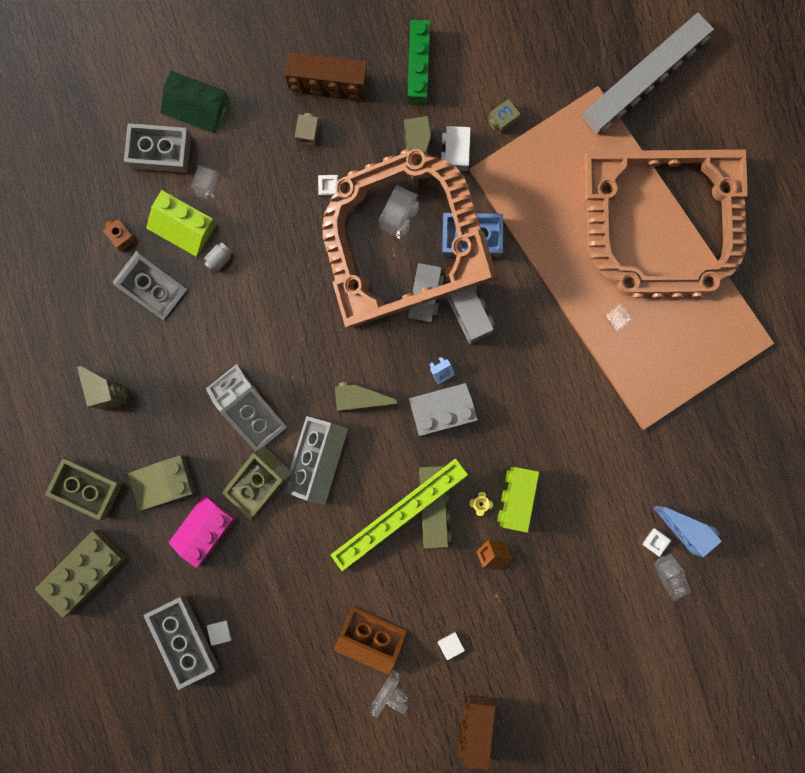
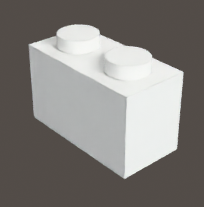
M447 126L446 133H442V145H445V152H441V159L453 164L459 171H468L470 127Z

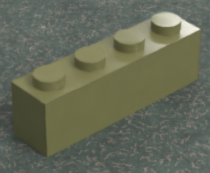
M443 466L419 467L420 485L439 472ZM449 491L421 511L424 548L448 547V542H451V530H447V522H450V510H446L445 502H449Z

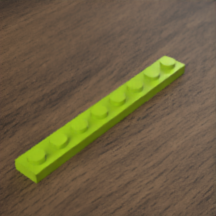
M455 458L333 552L331 557L341 571L346 570L469 475L459 460Z

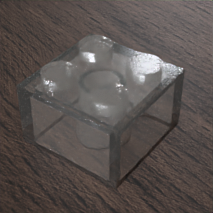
M396 185L379 218V229L401 239L402 235L406 236L411 226V217L415 218L419 211L418 195Z

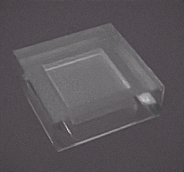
M621 304L604 316L615 332L632 320Z

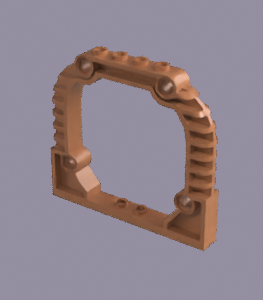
M406 149L401 151V155L396 157L388 156L383 159V162L378 164H368L365 166V169L351 171L348 173V176L337 181L335 186L336 193L330 199L331 202L323 215L322 229L323 241L326 245V251L335 278L333 286L345 327L353 328L497 279L484 231H481L469 186L462 173L453 164L440 158L431 157L428 153L419 149ZM422 156L421 164L417 165V159ZM406 175H412L420 179L434 176L441 182L447 194L458 237L452 242V250L457 257L449 273L451 283L433 289L432 287H426L421 289L419 294H405L401 300L385 305L383 300L375 297L368 291V280L357 275L346 237L345 221L350 207L361 203L368 190ZM350 185V191L347 193L346 189ZM467 242L468 248L463 252L462 244ZM356 281H358L359 284L357 290H355L354 288Z
M746 149L586 152L584 156L588 252L596 270L608 281L617 284L619 293L622 295H632V298H644L645 295H652V298H664V295H672V298H683L684 295H692V298H702L705 294L715 291L721 281L730 277L738 269L745 256L747 245L745 198L748 196ZM681 163H701V171L714 183L712 188L713 197L721 201L723 248L715 266H705L692 276H645L636 267L621 266L613 256L609 242L608 203L618 190L615 179L624 172L627 164H649V166L654 167L661 164L679 166ZM721 186H725L728 189V193H724L721 190ZM602 187L609 188L611 193H603ZM704 279L710 280V288L705 286ZM624 280H630L632 288H627L624 285Z

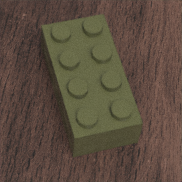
M94 530L35 590L64 618L71 615L127 557L100 530Z

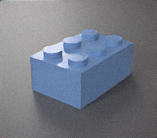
M443 213L442 257H457L452 250V242L458 237L452 213ZM476 213L481 231H484L491 258H501L503 254V214ZM467 242L462 244L463 252L468 248Z

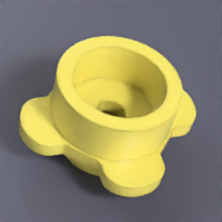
M480 492L475 499L469 501V505L474 507L478 516H483L485 511L492 509L493 502L486 498L484 492Z

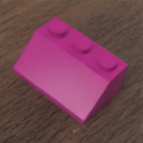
M204 494L169 541V544L183 559L195 568H198L204 563L237 517Z

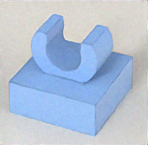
M441 357L439 358L440 364L434 366L433 363H430V370L438 385L455 375L447 359L444 361Z

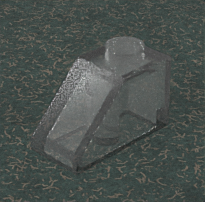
M671 553L653 563L659 579L673 602L690 593L684 570Z

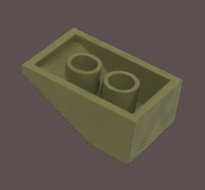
M428 116L405 119L404 135L407 149H419L428 153L430 140H433V123L428 121ZM422 156L417 159V165L421 164ZM411 175L413 188H417L420 178Z
M263 446L253 452L222 494L251 520L284 485L293 472L268 448Z
M183 455L128 473L139 511L196 494L188 463Z

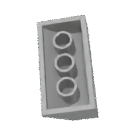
M306 416L290 467L293 474L286 481L283 492L306 501L325 505L348 428Z

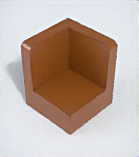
M488 540L476 551L482 567L486 569L501 570L512 560L505 542Z

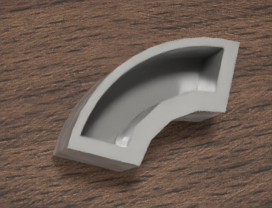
M418 263L413 294H419L420 290L426 287H432L433 289L442 286L444 276L440 275L441 267ZM435 300L412 307L409 309L408 318L431 322L432 316L437 315L439 303H435Z

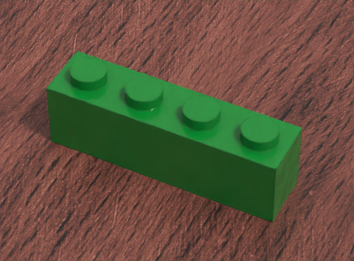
M410 20L407 104L427 105L430 20Z

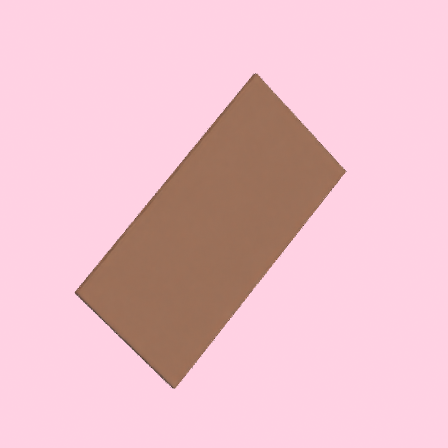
M597 86L471 167L469 172L496 213L503 214L504 225L640 428L644 430L773 345L774 342L729 277L721 281L715 291L705 294L702 298H692V295H684L683 298H672V295H664V298H652V295H645L644 298H632V295H622L619 293L617 284L608 281L596 270L590 259L587 246L584 156L587 151H642L621 119L615 118L612 121L613 125L607 131L601 130L596 135L581 118L584 111L603 95V92ZM627 164L624 172L615 179L618 190L608 203L609 242L612 254L621 266L636 267L645 276H692L705 266H715L718 260L655 168L649 166V164ZM602 187L603 193H611L609 188ZM627 279L624 280V285L627 288H632V282ZM704 279L705 286L710 288V280Z

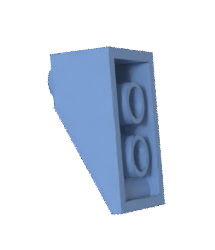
M655 506L653 508L693 555L704 557L722 542L718 538L720 534L713 526L709 527L666 507Z

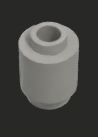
M221 242L219 245H215L205 256V265L212 271L215 269L220 271L231 259L230 256L233 252Z

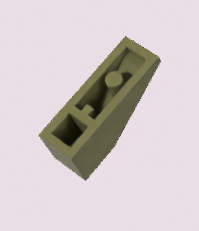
M351 382L339 383L338 387H335L338 412L397 405L396 399L357 385H351Z

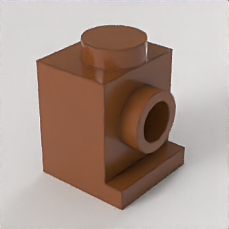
M111 219L105 224L104 233L121 252L136 241V238L120 219Z

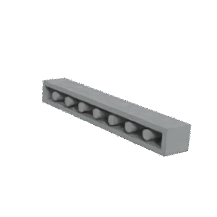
M696 13L587 108L581 118L596 135L601 130L607 131L613 125L612 121L615 118L619 120L626 114V108L630 105L634 107L641 100L640 96L642 94L648 95L655 88L654 84L657 81L663 82L669 76L668 72L671 69L675 71L683 63L682 59L685 57L689 59L697 51L696 47L698 45L704 46L711 39L709 35L714 29L699 13Z

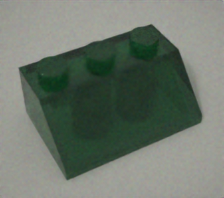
M170 70L163 88L160 113L215 134L229 98L225 90Z

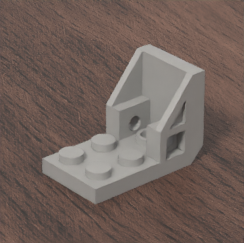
M237 364L206 388L212 402L220 413L255 451L265 446L287 428L286 424L262 398L259 391Z

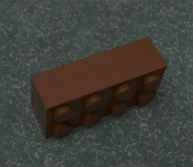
M288 52L285 78L288 88L294 92L310 91V93L315 95L326 93L333 97H341L342 95L359 100L360 98H365L368 79L367 62Z

